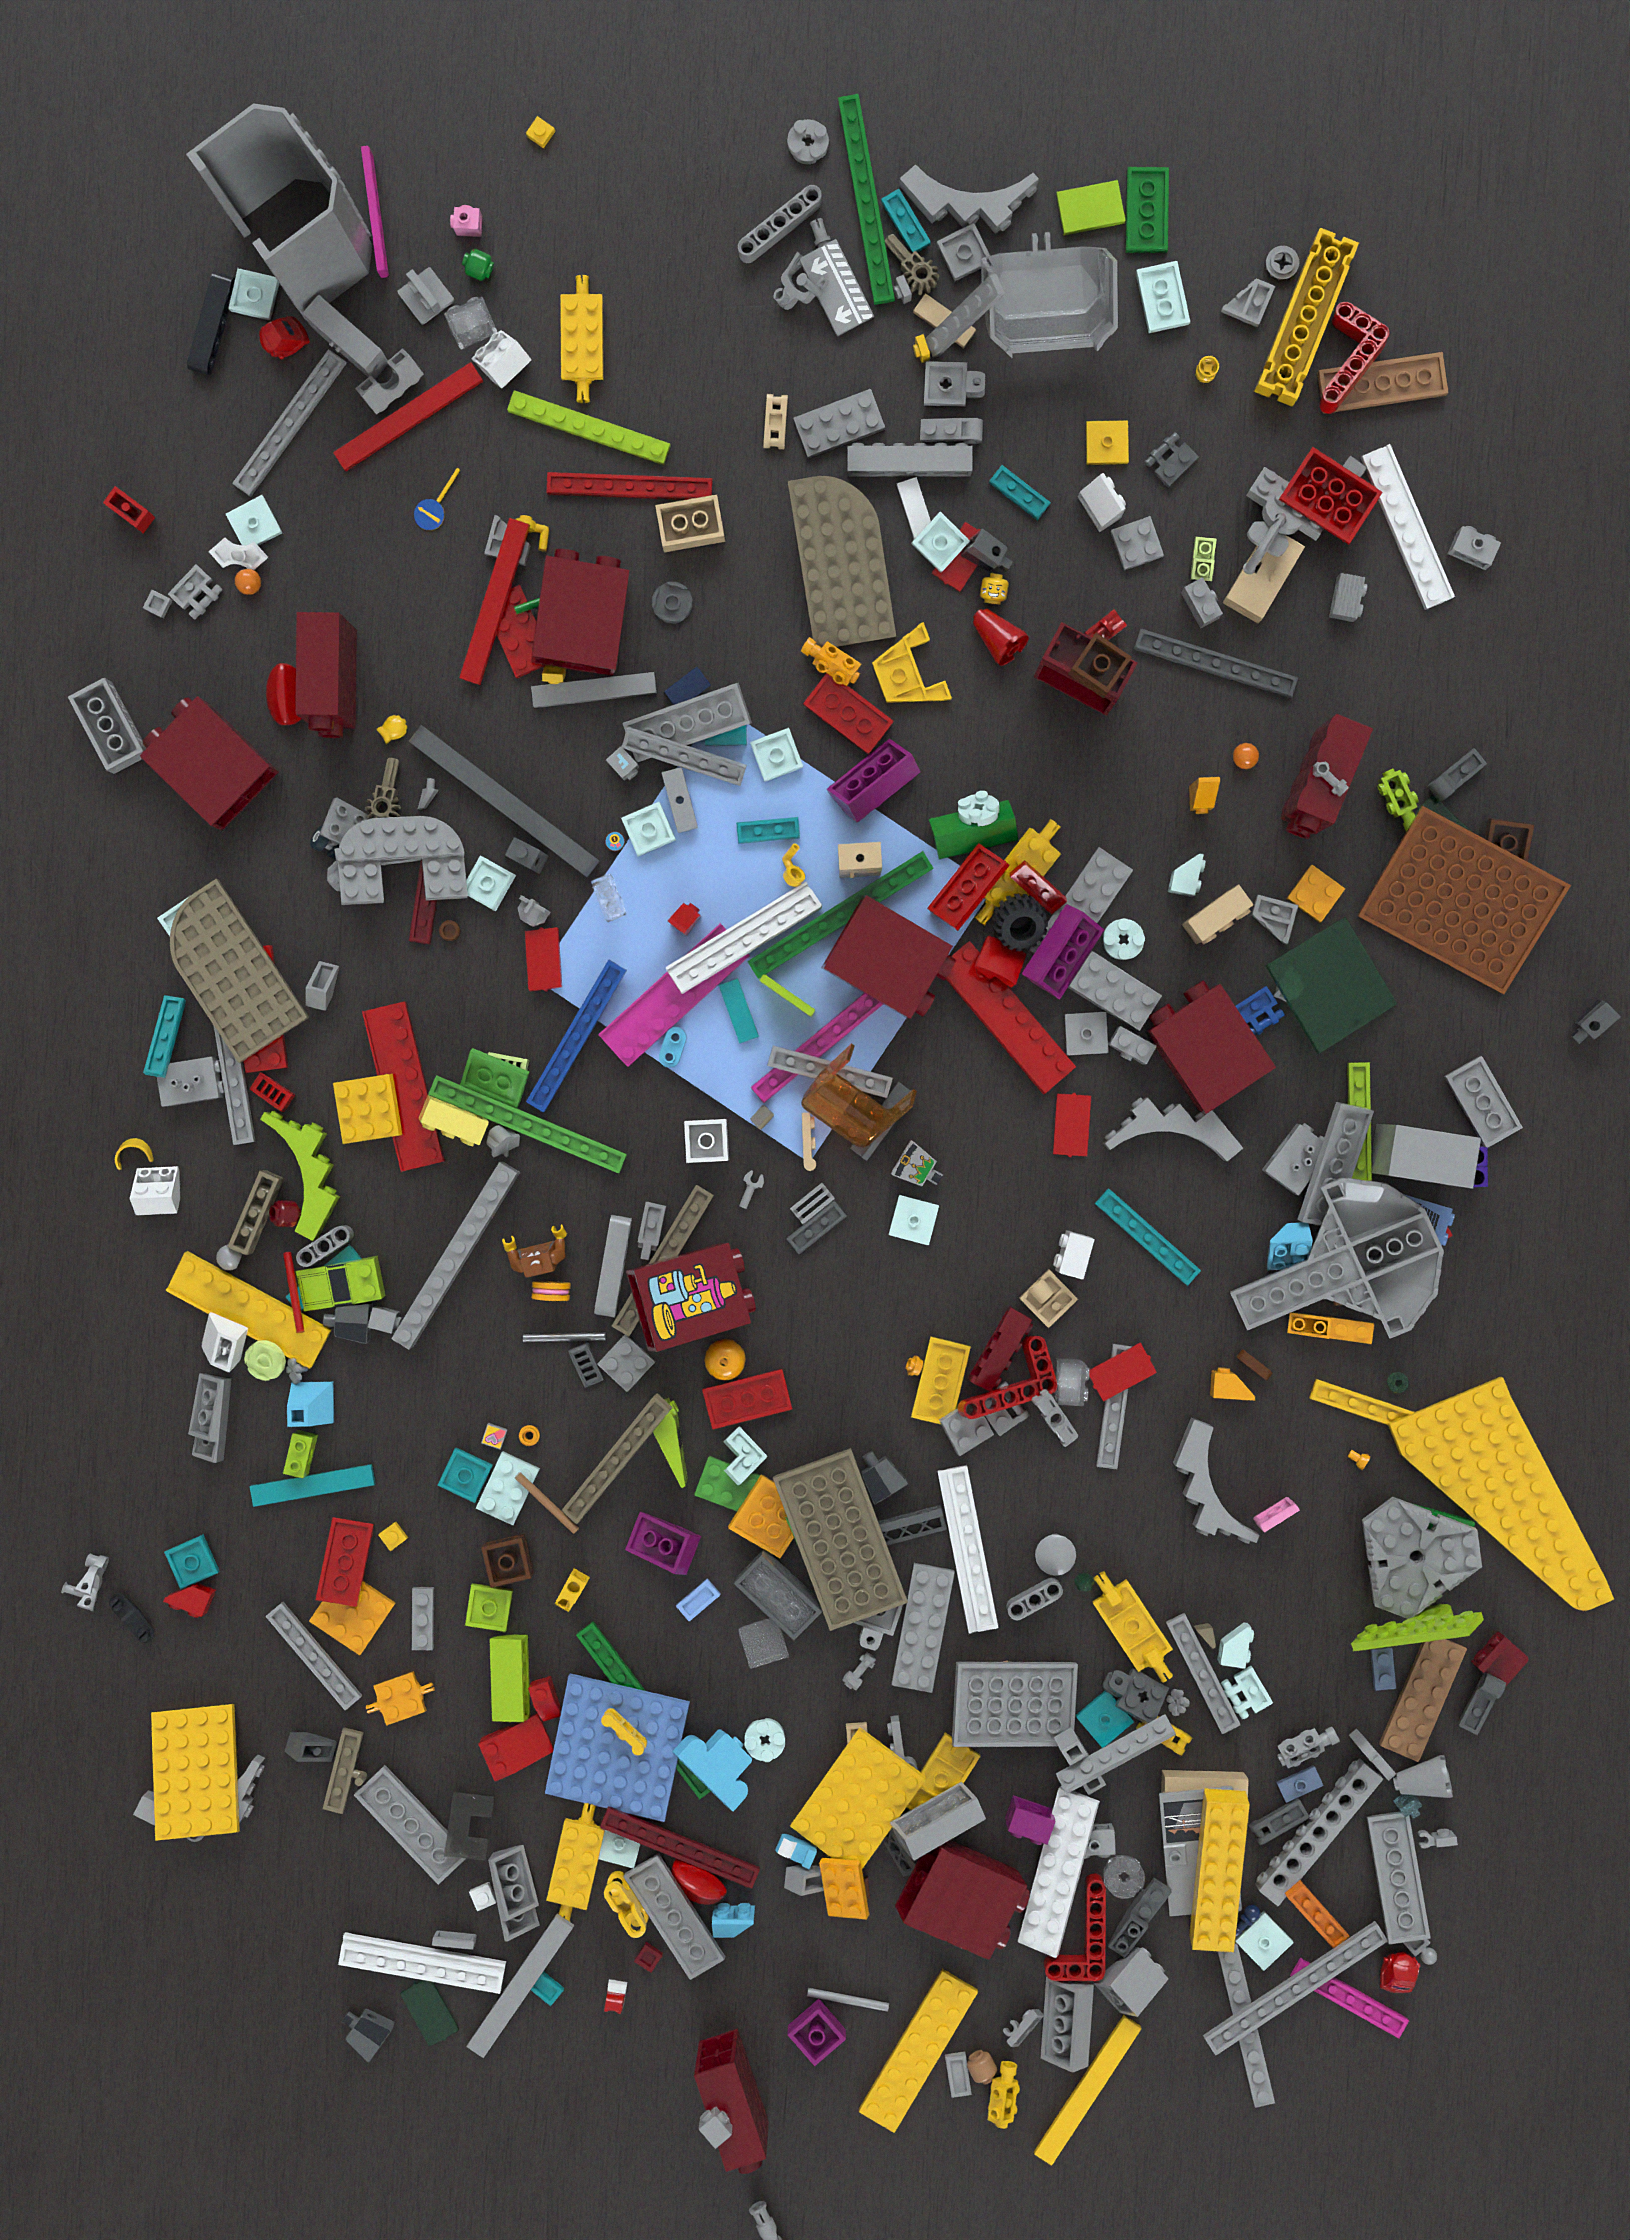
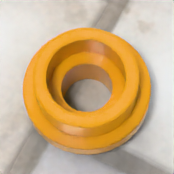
M915 1355L913 1358L908 1359L906 1369L908 1375L918 1376L923 1368V1360Z
M532 1425L524 1426L519 1432V1439L526 1446L535 1445L540 1438L539 1430ZM527 1432H532V1439L526 1437Z

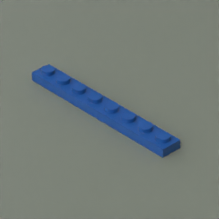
M611 960L607 961L528 1097L527 1103L542 1112L546 1111L627 972L625 968Z

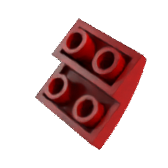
M987 936L974 968L989 979L996 976L1009 987H1013L1017 983L1027 954L1022 950L1016 951L1015 948L1010 950L998 938Z

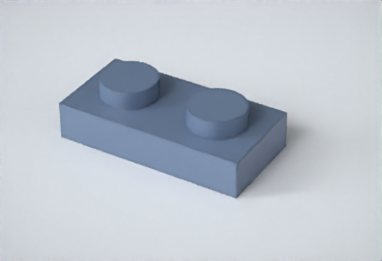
M1392 1647L1370 1649L1374 1689L1376 1691L1396 1689Z

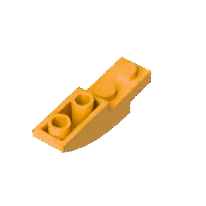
M1291 1312L1287 1333L1372 1344L1374 1323Z

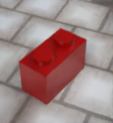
M116 486L103 501L106 506L143 534L155 519L154 515Z

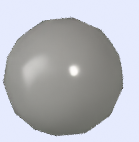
M225 1245L217 1252L216 1260L224 1270H233L237 1268L242 1253Z

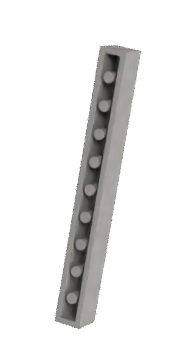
M499 1162L391 1338L392 1340L407 1349L414 1347L520 1174L519 1171L504 1162Z

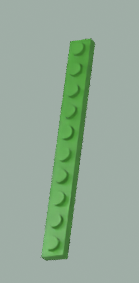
M436 1075L428 1094L616 1173H620L627 1156L626 1153Z

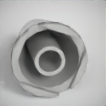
M1444 1755L1397 1772V1777L1393 1778L1395 1790H1400L1401 1794L1443 1798L1453 1797Z

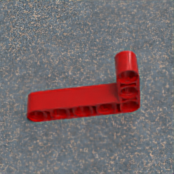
M1341 302L1337 305L1332 323L1336 329L1360 344L1323 391L1319 407L1324 413L1328 414L1338 409L1384 349L1389 337V329L1386 325L1349 302Z
M1033 1335L1027 1336L1023 1340L1022 1348L1031 1378L960 1401L957 1407L959 1415L968 1419H976L1032 1401L1035 1395H1041L1040 1392L1043 1390L1042 1383L1044 1380L1048 1381V1388L1046 1390L1053 1394L1057 1390V1380L1045 1340L1040 1336ZM1033 1340H1036L1037 1342V1348L1035 1350H1032L1031 1343ZM1042 1360L1043 1367L1038 1370L1037 1362ZM1025 1386H1028L1030 1389L1027 1396L1023 1393ZM1009 1391L1011 1394V1398L1008 1402H1006L1004 1400V1395L1006 1394V1392ZM987 1398H991L992 1404L989 1408H986L985 1401L987 1400ZM971 1404L973 1406V1410L968 1415L966 1412L967 1405Z
M1092 1873L1085 1879L1084 1955H1058L1057 1958L1050 1955L1047 1956L1043 1964L1046 1976L1050 1980L1099 1981L1105 1975L1106 1888L1099 1874ZM1093 1883L1100 1884L1099 1888L1092 1889L1090 1888V1886ZM1094 1903L1100 1904L1098 1909L1090 1908ZM1093 1924L1100 1925L1097 1930L1090 1929ZM1095 1944L1100 1946L1097 1950L1090 1949ZM1051 1965L1059 1966L1056 1970L1053 1971L1049 1969ZM1072 1965L1079 1966L1075 1971L1069 1969ZM1093 1965L1100 1966L1096 1971L1090 1970Z

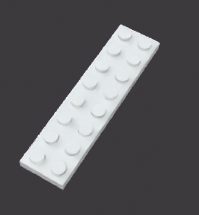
M1062 1786L1058 1788L1052 1811L1056 1822L1048 1845H1043L1018 1939L1019 1943L1055 1958L1059 1955L1100 1801L1075 1791L1066 1794Z

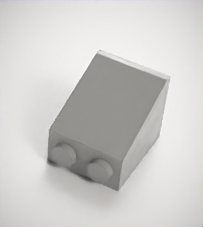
M1133 1947L1126 1958L1121 1956L1105 1970V1975L1101 1980L1093 1982L1119 2013L1136 2017L1139 2016L1168 1980V1977L1164 1974L1165 1970L1158 1963H1154L1150 1958L1151 1954L1143 1947Z

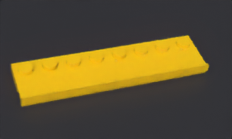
M189 1251L184 1253L166 1289L167 1292L207 1314L212 1312L248 1327V1336L257 1341L267 1340L275 1343L281 1348L286 1357L290 1359L295 1358L297 1363L309 1369L315 1364L316 1358L332 1330L302 1313L305 1332L296 1333L292 1307Z

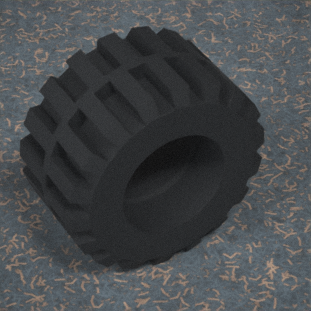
M1014 894L1012 898L1007 896V900H1001L999 902L1000 906L994 909L995 914H992L993 928L1001 943L1007 946L1008 949L1013 950L1015 948L1016 951H1021L1024 948L1025 951L1030 950V946L1033 945L1035 947L1037 946L1036 942H1041L1044 939L1042 935L1047 933V917L1039 902H1036L1032 896L1030 898L1027 894H1023L1022 897L1019 894ZM1023 916L1030 917L1024 926L1010 928L1015 919Z

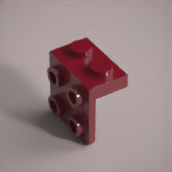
M1497 1631L1482 1650L1477 1652L1471 1662L1483 1673L1487 1672L1503 1680L1507 1686L1525 1666L1529 1658L1508 1638Z

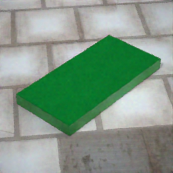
M1127 167L1125 253H1167L1169 167Z

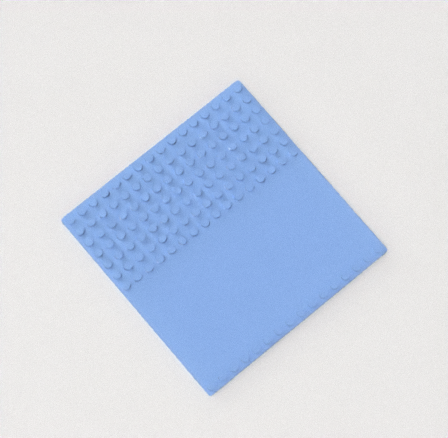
M747 724V745L705 746V739L692 744L691 747L747 765L741 786L682 767L698 825L697 829L682 833L677 832L666 787H663L653 804L660 802L676 841L638 857L629 838L561 940L562 988L551 990L578 1008H581L608 960L625 968L627 972L598 1020L607 1027L667 972L665 967L685 956L720 923L727 930L796 888L788 885L783 878L786 868L782 857L792 844H797L800 849L791 861L793 865L803 870L805 879L801 884L804 882L808 883V886L822 904V909L748 953L750 956L720 983L723 984L738 978L759 1037L741 1044L739 1043L720 988L717 986L673 1026L683 1029L687 1039L679 1063L669 1069L751 1124L753 1123L750 1118L762 1105H765L774 1113V1117L766 1124L762 1131L802 1158V1113L810 1112V1117L814 1116L815 1129H811V1137H815L816 1150H812L813 1158L858 1090L799 1074L763 1103L751 1086L774 1068L767 1066L772 1045L795 1051L863 994V992L821 968L845 925L766 974L814 1008L815 1013L812 1018L759 981L761 978H757L747 961L921 851L925 853L934 869L881 901L882 905L953 946V949L985 902V898L958 931L927 909L960 866L949 858L939 860L936 849L876 809L858 823L846 815L828 793L827 788L834 781L803 760H801L803 768L764 782L750 742L763 738L765 735ZM680 797L676 802L682 804L684 799ZM798 817L800 838L738 844L737 822ZM881 842V876L839 878L838 844ZM683 903L686 905L692 903L700 909L698 914L702 916L688 936L681 933L668 922V919ZM882 1005L819 1058L871 1072L906 1017ZM666 1033L645 1051V1053L659 1062V1054ZM675 1033L672 1035L673 1041L679 1040V1034ZM671 1053L666 1054V1060L671 1061L673 1055Z

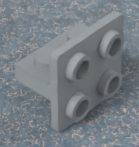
M430 267L419 275L413 269L406 274L409 282L398 290L399 296L422 325L454 302L452 295Z

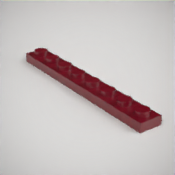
M609 1806L600 1824L602 1829L751 1889L760 1871V1867Z

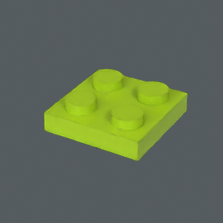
M472 1583L465 1626L506 1632L513 1589L491 1588L487 1585Z

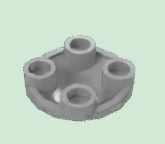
M1057 1533L1049 1535L1037 1545L1035 1550L1036 1562L1040 1569L1047 1574L1054 1576L1063 1575L1075 1563V1547L1065 1536Z

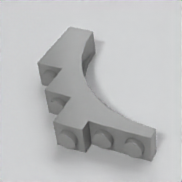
M914 165L900 178L899 187L931 224L936 220L940 221L943 219L948 210L962 228L973 223L975 224L980 216L996 234L998 231H1004L1009 227L1012 211L1021 205V200L1026 196L1028 198L1036 192L1039 178L1032 173L1019 183L1005 189L985 193H970L944 186L927 176L917 165Z
M1141 1097L1131 1104L1133 1108L1129 1111L1134 1118L1128 1117L1120 1124L1122 1128L1117 1132L1112 1130L1104 1137L1106 1141L1103 1142L1105 1147L1111 1150L1123 1141L1140 1134L1170 1131L1185 1134L1201 1141L1213 1149L1224 1161L1230 1160L1243 1149L1213 1111L1207 1114L1199 1112L1195 1116L1196 1120L1194 1121L1181 1104L1174 1105L1172 1103L1163 1110L1165 1114L1162 1115L1149 1098L1142 1099Z
M1191 1417L1173 1464L1177 1466L1176 1470L1188 1475L1191 1472L1183 1491L1184 1496L1187 1497L1186 1501L1198 1505L1199 1502L1201 1503L1192 1524L1197 1528V1532L1206 1536L1209 1533L1215 1535L1219 1528V1532L1228 1536L1231 1533L1235 1534L1240 1541L1249 1544L1250 1541L1257 1543L1259 1534L1234 1519L1222 1506L1214 1492L1208 1468V1449L1213 1427Z
M257 1755L252 1760L246 1772L237 1780L239 1822L244 1817L248 1818L254 1808L251 1805L254 1798L250 1796L256 1785L253 1781L255 1777H260L265 1767L262 1765L265 1758ZM148 1790L142 1796L133 1815L155 1826L154 1792Z

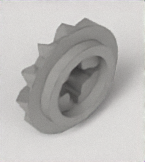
M1288 246L1275 247L1266 258V270L1269 271L1271 277L1274 276L1278 280L1289 279L1295 275L1299 267L1297 253ZM1284 256V263L1287 265H1285L1284 268L1280 270V264H1278L1277 262H1280V260Z

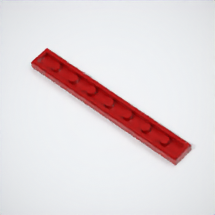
M470 362L334 451V455L343 469L348 471L482 383L483 379L472 362Z
M547 472L546 493L547 495L688 500L711 496L713 480L712 478Z
M509 518L459 677L460 679L481 685L531 526L528 523Z

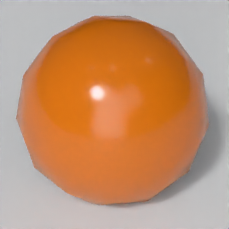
M244 569L236 574L235 586L241 593L251 595L256 593L261 587V578L255 570Z
M1250 743L1238 745L1233 752L1234 763L1242 769L1254 767L1259 760L1257 748Z

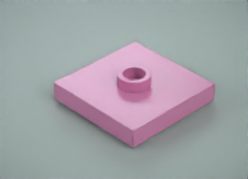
M1285 1497L1255 1516L1253 1520L1263 1532H1266L1300 1510L1289 1497Z

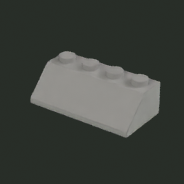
M1046 1977L1041 2059L1072 2073L1088 2067L1094 1984L1086 1981H1053Z

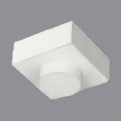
M490 1882L475 1887L469 1892L477 1911L497 1902Z

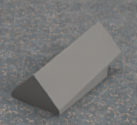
M199 1373L188 1432L189 1435L195 1436L192 1455L213 1463L224 1460L232 1378Z
M524 1845L493 1852L488 1860L505 1941H509L540 1925L535 1907L539 1906Z

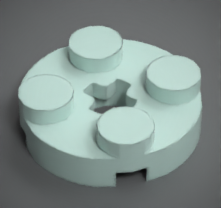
M978 791L976 794L958 801L959 819L967 825H971L972 822L978 823V826H985L998 818L1000 811L999 802L993 796L988 795L986 791Z
M1125 918L1110 923L1103 933L1105 951L1109 956L1118 960L1134 958L1141 952L1145 942L1142 928L1136 922ZM1120 934L1128 936L1127 945L1125 943L1119 944L1120 938L1118 936Z
M770 1718L752 1722L745 1733L744 1745L747 1752L753 1758L760 1761L770 1762L772 1759L777 1758L785 1747V1734L782 1726ZM768 1735L770 1743L762 1744L760 1736L765 1737Z

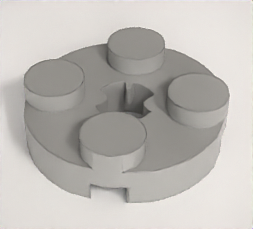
M815 120L796 121L788 134V149L796 161L802 164L816 163V160H819L821 157L823 158L828 151L829 137L826 127ZM807 137L814 141L813 144L810 143V146H805L803 141Z

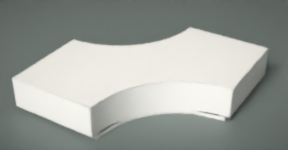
M226 538L222 539L209 551L223 568L230 564H239L247 569L255 570L268 558L255 542L248 545H236Z

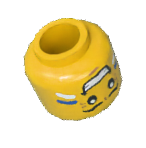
M990 573V577L982 579L980 596L984 599L985 603L1000 605L1001 601L1006 600L1009 583L1007 580L1002 579L1003 575Z

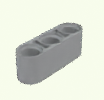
M347 1225L338 1226L310 1243L297 1253L296 1260L298 1264L303 1267L314 1265L340 1249L353 1239L354 1232L352 1228ZM341 1229L347 1234L345 1240H341L338 1236V1232ZM323 1240L329 1243L328 1251H324L321 1248ZM305 1252H310L312 1255L311 1262L304 1260Z
M1048 1578L1016 1595L1007 1602L1006 1608L1009 1616L1014 1620H1021L1058 1600L1063 1593L1062 1586L1057 1579ZM1050 1585L1058 1586L1055 1593L1047 1592ZM1034 1594L1040 1596L1037 1603L1029 1601V1598ZM1016 1604L1022 1606L1021 1611L1018 1613L1011 1611L1012 1606Z

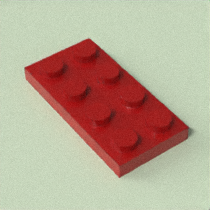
M520 585L510 589L497 631L499 641L516 678L546 666L531 663L536 619L532 610L517 615L514 611V606L528 602Z
M828 673L825 674L803 703L806 708L868 755L894 723L891 718L849 686L836 683Z
M978 843L927 909L958 931L1010 865Z
M783 1369L702 1389L712 1430L792 1410Z
M332 1518L315 1600L358 1607L374 1524Z

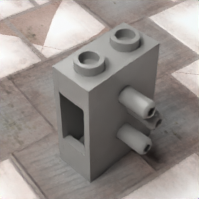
M218 1057L169 1063L166 1078L157 1077L161 1106L168 1107L223 1098L225 1092L223 1080L221 1081V1067Z
M1305 1123L1303 1125L1296 1124L1262 1169L1263 1172L1294 1195H1299L1311 1180L1324 1141L1323 1136L1320 1135L1318 1138L1312 1133L1314 1130Z

